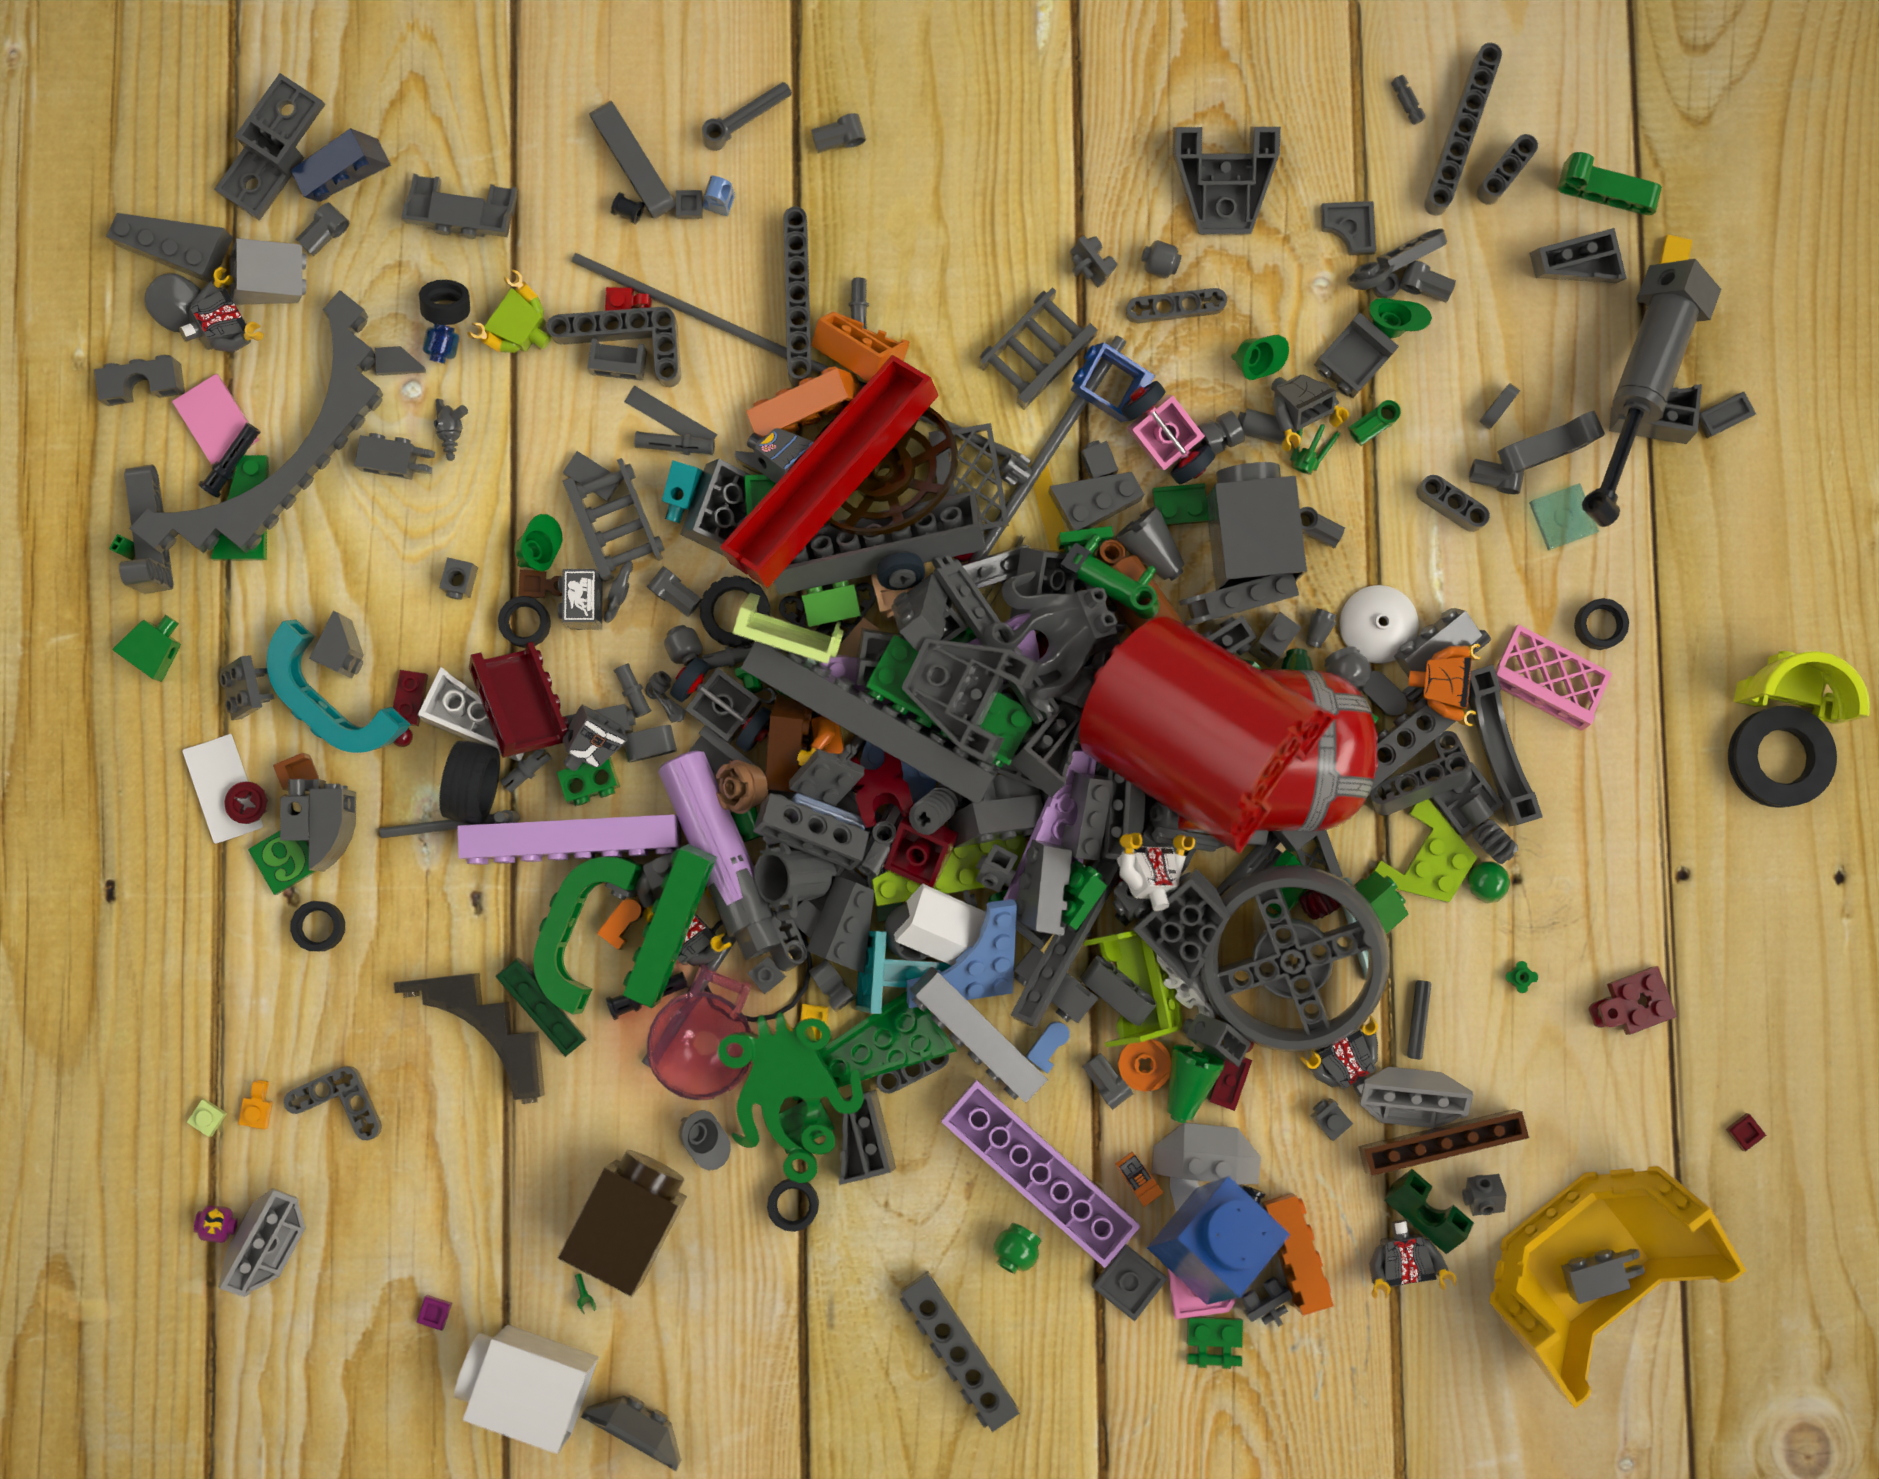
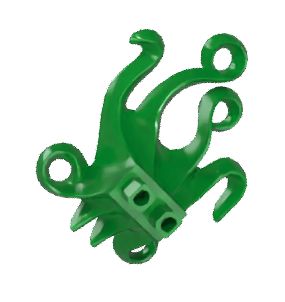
M778 1013L776 1032H774L764 1016L760 1015L758 1017L759 1035L748 1032L732 1033L726 1036L718 1046L719 1059L727 1067L742 1068L750 1061L753 1062L736 1107L738 1120L745 1137L734 1132L732 1137L739 1145L746 1148H753L758 1145L759 1134L754 1123L752 1107L754 1104L761 1105L764 1121L772 1137L779 1145L789 1151V1155L783 1163L785 1175L792 1181L806 1183L811 1181L817 1174V1160L813 1154L823 1155L829 1153L835 1146V1137L832 1130L828 1126L817 1123L820 1099L827 1097L835 1110L841 1114L855 1113L863 1104L860 1074L858 1070L852 1072L850 1081L852 1098L851 1100L845 1099L841 1095L831 1071L819 1053V1049L825 1047L831 1038L830 1028L824 1021L817 1018H807L797 1023L794 1029H792L783 1014ZM812 1027H816L821 1032L819 1040H816ZM731 1043H738L743 1048V1053L735 1057L730 1056L727 1052V1046ZM788 1097H800L808 1105V1112L802 1127L801 1141L803 1146L787 1137L780 1124V1107ZM814 1130L822 1131L826 1136L823 1143L815 1142L811 1137V1132ZM796 1159L804 1160L807 1163V1170L803 1173L796 1171L792 1162Z

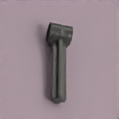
M785 82L780 83L724 120L721 118L707 120L702 127L704 145L712 151L722 149L726 141L732 138L731 133L791 96L792 93L789 86ZM713 131L721 134L718 138L708 136Z

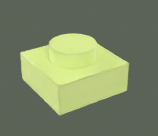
M202 1099L187 1123L206 1136L211 1137L227 1113L208 1100Z

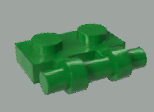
M1189 1317L1187 1345L1198 1346L1197 1354L1187 1353V1364L1198 1365V1368H1207V1365L1222 1366V1369H1231V1366L1242 1367V1356L1231 1355V1347L1242 1348V1318ZM1207 1346L1222 1347V1355L1207 1354Z

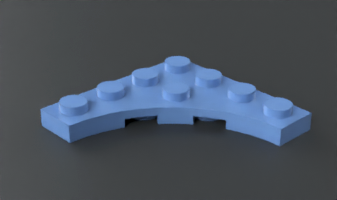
M1014 899L988 902L985 919L980 929L981 935L973 947L969 946L955 959L956 964L943 972L938 970L966 1000L1013 994L1017 911ZM921 977L907 980V1004L909 1008L918 1007L912 1001L915 995L909 989Z

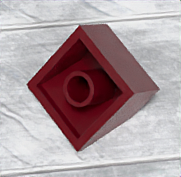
M905 817L900 822L884 868L920 885L925 884L934 888L952 853L959 833L941 826L934 833L924 835L912 827L909 817Z

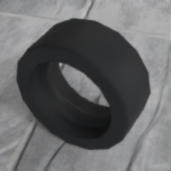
M435 280L424 285L419 292L421 315L433 324L453 325L462 322L470 313L469 291L463 284L457 281ZM440 300L455 301L454 303L443 305L434 303Z
M520 596L509 600L501 608L498 625L505 639L515 646L526 648L529 642H533L534 646L544 641L549 634L551 620L550 614L544 605L534 598ZM520 607H530L539 615V629L530 637H519L510 629V616Z
M1601 598L1593 600L1580 608L1575 617L1574 628L1576 636L1582 644L1590 649L1603 650L1611 648L1620 643L1628 633V614L1621 604L1612 599ZM1605 609L1614 616L1617 627L1615 633L1610 638L1604 640L1597 639L1588 631L1587 618L1594 610Z
M311 901L301 905L294 912L290 923V932L293 940L301 948L308 951H327L334 948L342 940L346 922L343 913L335 905L323 901ZM314 911L326 912L333 921L331 936L322 942L309 940L303 932L305 917Z
M790 1179L781 1181L773 1188L767 1203L769 1218L775 1226L784 1231L791 1232L803 1230L809 1226L816 1217L819 1207L817 1192L810 1183H798ZM788 1189H799L808 1197V1212L800 1220H787L778 1211V1198Z

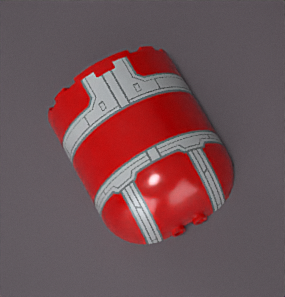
M1259 669L1331 712L1336 718L1305 762L1297 758L1293 760L1265 800L1272 809L1256 831H1325L1345 823L1363 806L1370 793L1375 772L1378 769V735L1369 705L1353 684L1341 676L1330 672ZM1178 814V830H1202Z

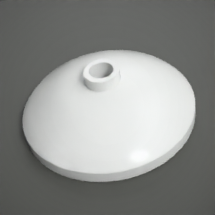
M1374 585L1359 590L1347 600L1340 614L1339 628L1346 647L1354 646L1359 649V653L1365 656L1369 663L1383 664L1395 661L1394 655L1400 652V647L1406 642L1417 638L1419 620L1414 605L1406 595L1389 586ZM1380 617L1386 619V626H1381L1379 624Z

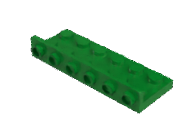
M894 635L865 687L870 690L868 695L880 702L884 698L893 702L892 708L904 715L908 711L918 716L915 721L927 728H930L931 725L940 728L902 689L918 652L909 642ZM997 692L981 726L1005 738L993 761L996 766L1001 768L1003 764L1010 766L1012 758L1033 720L1024 706ZM941 729L939 734L951 740L947 736V734Z

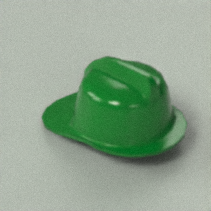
M1379 298L1371 302L1369 307L1370 315L1373 318L1372 323L1391 339L1400 337L1406 331L1425 329L1430 325L1432 319L1430 311L1425 306L1411 301Z
M1281 335L1246 339L1240 344L1237 352L1231 355V358L1236 361V365L1246 379L1256 380L1278 372L1285 365L1289 355V343Z
M539 514L529 522L523 535L515 543L514 550L518 559L517 566L542 572L552 566L563 541L561 527L555 518L548 514Z

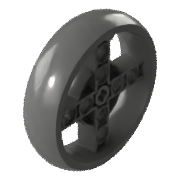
M1282 865L1266 868L1246 876L1231 886L1221 896L1230 917L1241 905L1255 897L1267 928L1258 936L1253 947L1252 957L1219 967L1218 950L1222 931L1200 969L1199 975L1203 989L1210 1004L1220 1018L1247 1040L1266 1048L1286 1052H1304L1325 1048L1345 1039L1364 1024L1382 997L1390 965L1388 940L1384 927L1367 899L1356 888L1340 877L1321 869L1301 865ZM1281 888H1305L1325 894L1344 906L1357 922L1323 933L1318 927L1307 921L1292 919ZM1271 903H1277L1281 906L1282 910L1277 914H1272L1268 912L1266 907ZM1281 928H1285L1290 931L1291 935L1287 939H1281L1276 935V932ZM1342 936H1347L1351 938L1352 943L1347 947H1343L1337 943V940ZM1315 945H1322L1325 947L1326 952L1323 955H1315L1311 949ZM1368 950V971L1363 988L1345 1011L1330 1020L1319 989L1328 981L1333 970L1334 961ZM1290 954L1297 958L1296 964L1288 960ZM1264 962H1270L1275 968L1271 972H1264L1261 970L1260 965ZM1242 970L1249 977L1244 981L1236 979L1234 974ZM1306 979L1310 985L1305 989L1298 988L1295 985L1296 980ZM1264 985L1269 991L1280 997L1294 999L1304 1028H1284L1260 1021L1242 1009L1231 995ZM1308 1004H1315L1319 1010L1311 1014L1306 1012L1304 1007Z

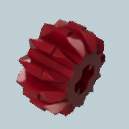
M1310 889L1299 899L1302 905L1301 908L1312 920L1324 918L1342 906L1329 896Z

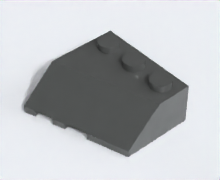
M1021 547L1017 575L1030 570H1034L1036 574L1028 583L1016 587V591L1023 596L1066 594V582L1070 577L1064 574L1061 563L1068 553ZM1076 584L1074 587L1075 592H1079L1085 586ZM1011 608L1010 619L1030 611L1028 609Z

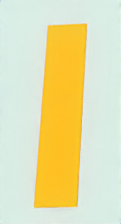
M1047 464L1033 487L1050 550L1065 552L1064 549L1058 550L1056 539L1060 532H1065L1061 514L1048 493L1049 487L1053 486Z

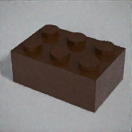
M777 694L770 715L766 779L767 789L797 793L789 789V780L802 767L797 761L800 751H807L809 748L811 737L809 726L813 710L788 695Z

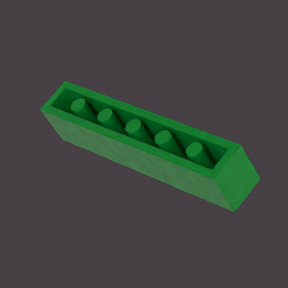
M690 844L675 850L671 859V864H673L670 874H666L661 884V888L664 889L662 896L656 899L652 907L653 919L651 923H647L643 930L642 937L645 938L642 947L639 946L633 956L632 961L635 962L633 970L629 971L624 979L623 985L626 988L623 996L649 1008H653L660 1003L717 859L716 856Z

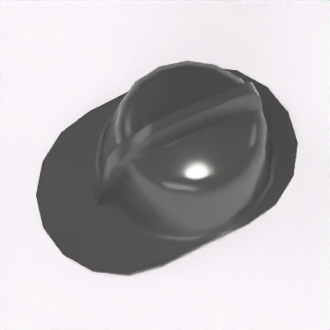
M705 1110L696 1111L689 1117H683L679 1128V1139L695 1163L706 1170H717L722 1167L729 1158L731 1147L730 1140L716 1117L711 1112Z

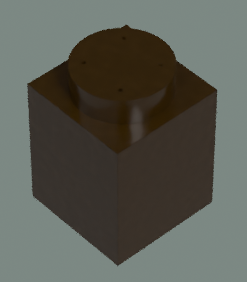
M626 1150L621 1162L615 1160L603 1169L558 1259L632 1297L643 1284L687 1198L686 1195L679 1192L685 1180L684 1177L649 1156L633 1150Z

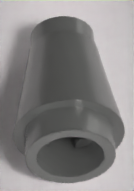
M1316 608L1315 613L1311 615L1306 643L1320 649L1337 623L1335 622L1337 615Z

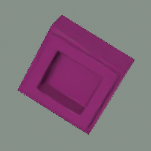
M426 1295L416 1323L437 1330H444L452 1303Z

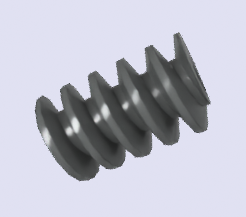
M946 787L932 789L911 807L909 820L912 827L924 835L934 833L954 815L958 807V799Z

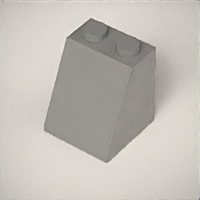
M237 238L230 253V275L233 276V282L230 284V296L235 305L298 303L302 295H306L307 288L306 279H302V270L306 269V254H302V245Z

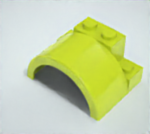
M1779 651L1778 654L1769 656L1767 665L1754 676H1748L1747 679L1737 682L1734 696L1735 703L1758 708L1767 706L1768 699L1812 708V714L1821 721L1833 724L1869 717L1870 714L1868 691L1858 672L1843 659L1819 651L1798 654L1789 651ZM1828 684L1833 693H1825V696H1823L1825 686Z

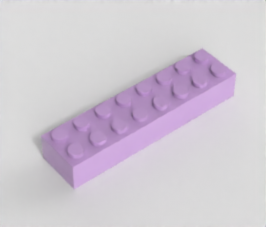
M674 814L458 826L459 858L466 859L467 864L473 865L489 864V859H494V863H515V858H521V861L541 862L542 856H548V860L552 861L569 860L568 855H575V858L593 859L595 854L602 853V857H622V852H629V855L633 857L648 856V851H656V854L666 855L672 853L675 849L681 848V824L678 817Z
M977 1079L974 1080L941 1118V1122L1104 1268L1141 1227L1134 1218Z

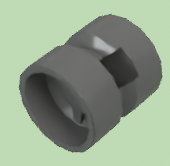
M1228 411L1218 416L1216 422L1209 420L1197 426L1205 436L1200 440L1202 446L1208 445L1215 455L1225 451V446L1232 448L1245 441L1244 431L1233 411Z

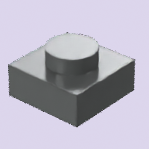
M676 190L677 219H703L702 190Z

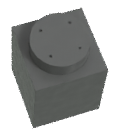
M1273 462L1240 464L1216 472L1217 483L1207 496L1208 527L1216 591L1277 574L1293 573L1297 582L1307 572L1296 476L1281 477L1280 465Z

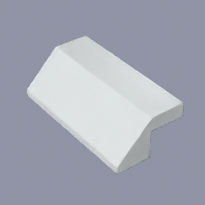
M922 884L907 900L910 917L894 933L895 941L953 966L957 963L955 959L969 946L973 947L981 935L980 929L986 912Z

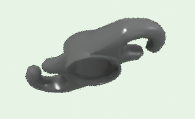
M627 561L622 566L610 588L608 601L610 602L608 611L604 615V621L607 623L615 618L627 596L629 574L633 570V563L631 561Z

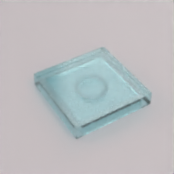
M1580 483L1529 502L1548 551L1599 532L1597 524L1582 509L1585 494Z

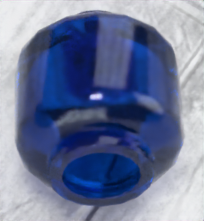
M434 324V327L426 329L422 350L430 355L429 360L445 364L446 359H454L456 357L460 336L454 332L455 328Z

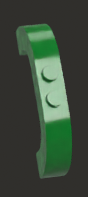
M618 857L590 859L574 868L562 882L558 893L556 892L552 896L549 905L551 907L550 912L542 920L539 927L541 933L535 946L533 961L539 987L545 996L562 1010L573 1015L582 1014L592 992V988L575 981L568 974L564 965L565 948L587 896L592 889L605 882L625 890H635L636 883L643 871L642 866L644 865L630 859Z

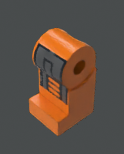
M635 899L623 900L597 934L616 949L621 950L628 942L622 936L633 922L640 920L643 916L644 908L641 903Z
M1133 1151L1115 1163L1143 1207L1163 1194L1161 1188Z

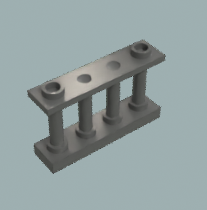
M1053 287L1047 293L1042 291L1034 300L1035 305L993 348L988 346L980 355L979 368L984 371L991 364L1018 389L1017 404L1024 410L1096 337L1098 331L1091 323L1086 328L1077 326L1052 302L1056 295V290ZM1044 309L1072 334L1071 338L1073 341L1067 347L1064 344L1061 346L1034 320ZM1026 327L1054 353L1055 359L1049 365L1047 363L1043 364L1016 339ZM1008 345L1036 371L1035 375L1037 377L1031 383L1028 381L1024 382L998 357Z
M622 458L617 460L621 470L586 484H577L573 477L563 481L600 577L604 582L614 579L612 571L616 570L615 567L654 552L658 561L662 560L661 552L665 550L660 537H654L632 482V479L636 478L630 463L626 465ZM625 480L630 492L629 495L593 509L591 507L586 508L583 499L587 497V494ZM635 504L639 519L603 533L601 531L596 532L593 523L597 521V518ZM644 528L649 543L613 557L605 555L602 547L606 546L607 542Z

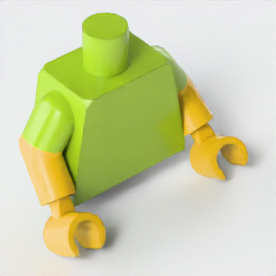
M511 270L516 274V280L511 283L504 276V281L510 286H515L516 291L513 288L509 290L485 326L481 323H471L478 328L479 332L477 335H474L472 332H467V335L472 339L480 338L482 343L497 352L515 353L519 350L526 352L532 343L541 349H545L551 341V336L542 331L546 324L543 318V306L538 295L526 282H522L521 274L516 270Z

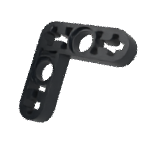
M861 583L855 587L858 601L860 599L858 592H865L866 589L870 591L869 596L871 599L869 601L866 599L862 601L860 607L864 608V610L861 612V616H857L854 623L846 624L839 620L841 622L840 625L849 630L847 633L843 632L840 644L875 603L876 595L872 585ZM795 596L784 597L779 604L781 615L790 623L806 628V613L802 616L800 623H798L796 620L799 616L794 612L789 613V615L786 614L787 609L785 607L786 603L791 605L795 602L797 603L796 609L803 613L805 609L803 601ZM837 621L820 624L814 631L826 635L829 633L833 634L834 624Z

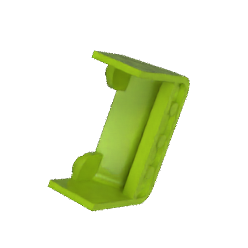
M1134 930L1089 939L1083 942L1084 946L1099 943V950L1104 959L1108 962L1116 961L1117 968L1147 992L1157 1003V1006L1141 1026L1131 1023L1121 1015L1116 1025L1120 1038L1104 1042L1106 1048L1143 1042L1181 1029L1183 1018L1180 1003L1175 998L1177 991L1175 988L1169 989L1163 984L1165 979H1169L1168 973L1158 963L1157 953Z

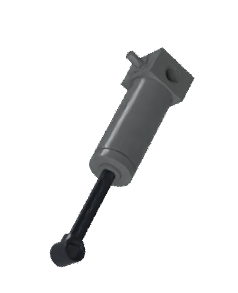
M1696 259L1649 265L1640 292L1637 295L1638 303H1645L1647 309L1612 402L1615 411L1626 419L1601 487L1589 493L1582 502L1583 511L1601 527L1613 524L1620 515V508L1616 504L1618 496L1615 491L1640 422L1652 423L1662 418L1695 324L1699 321L1711 320L1721 288Z

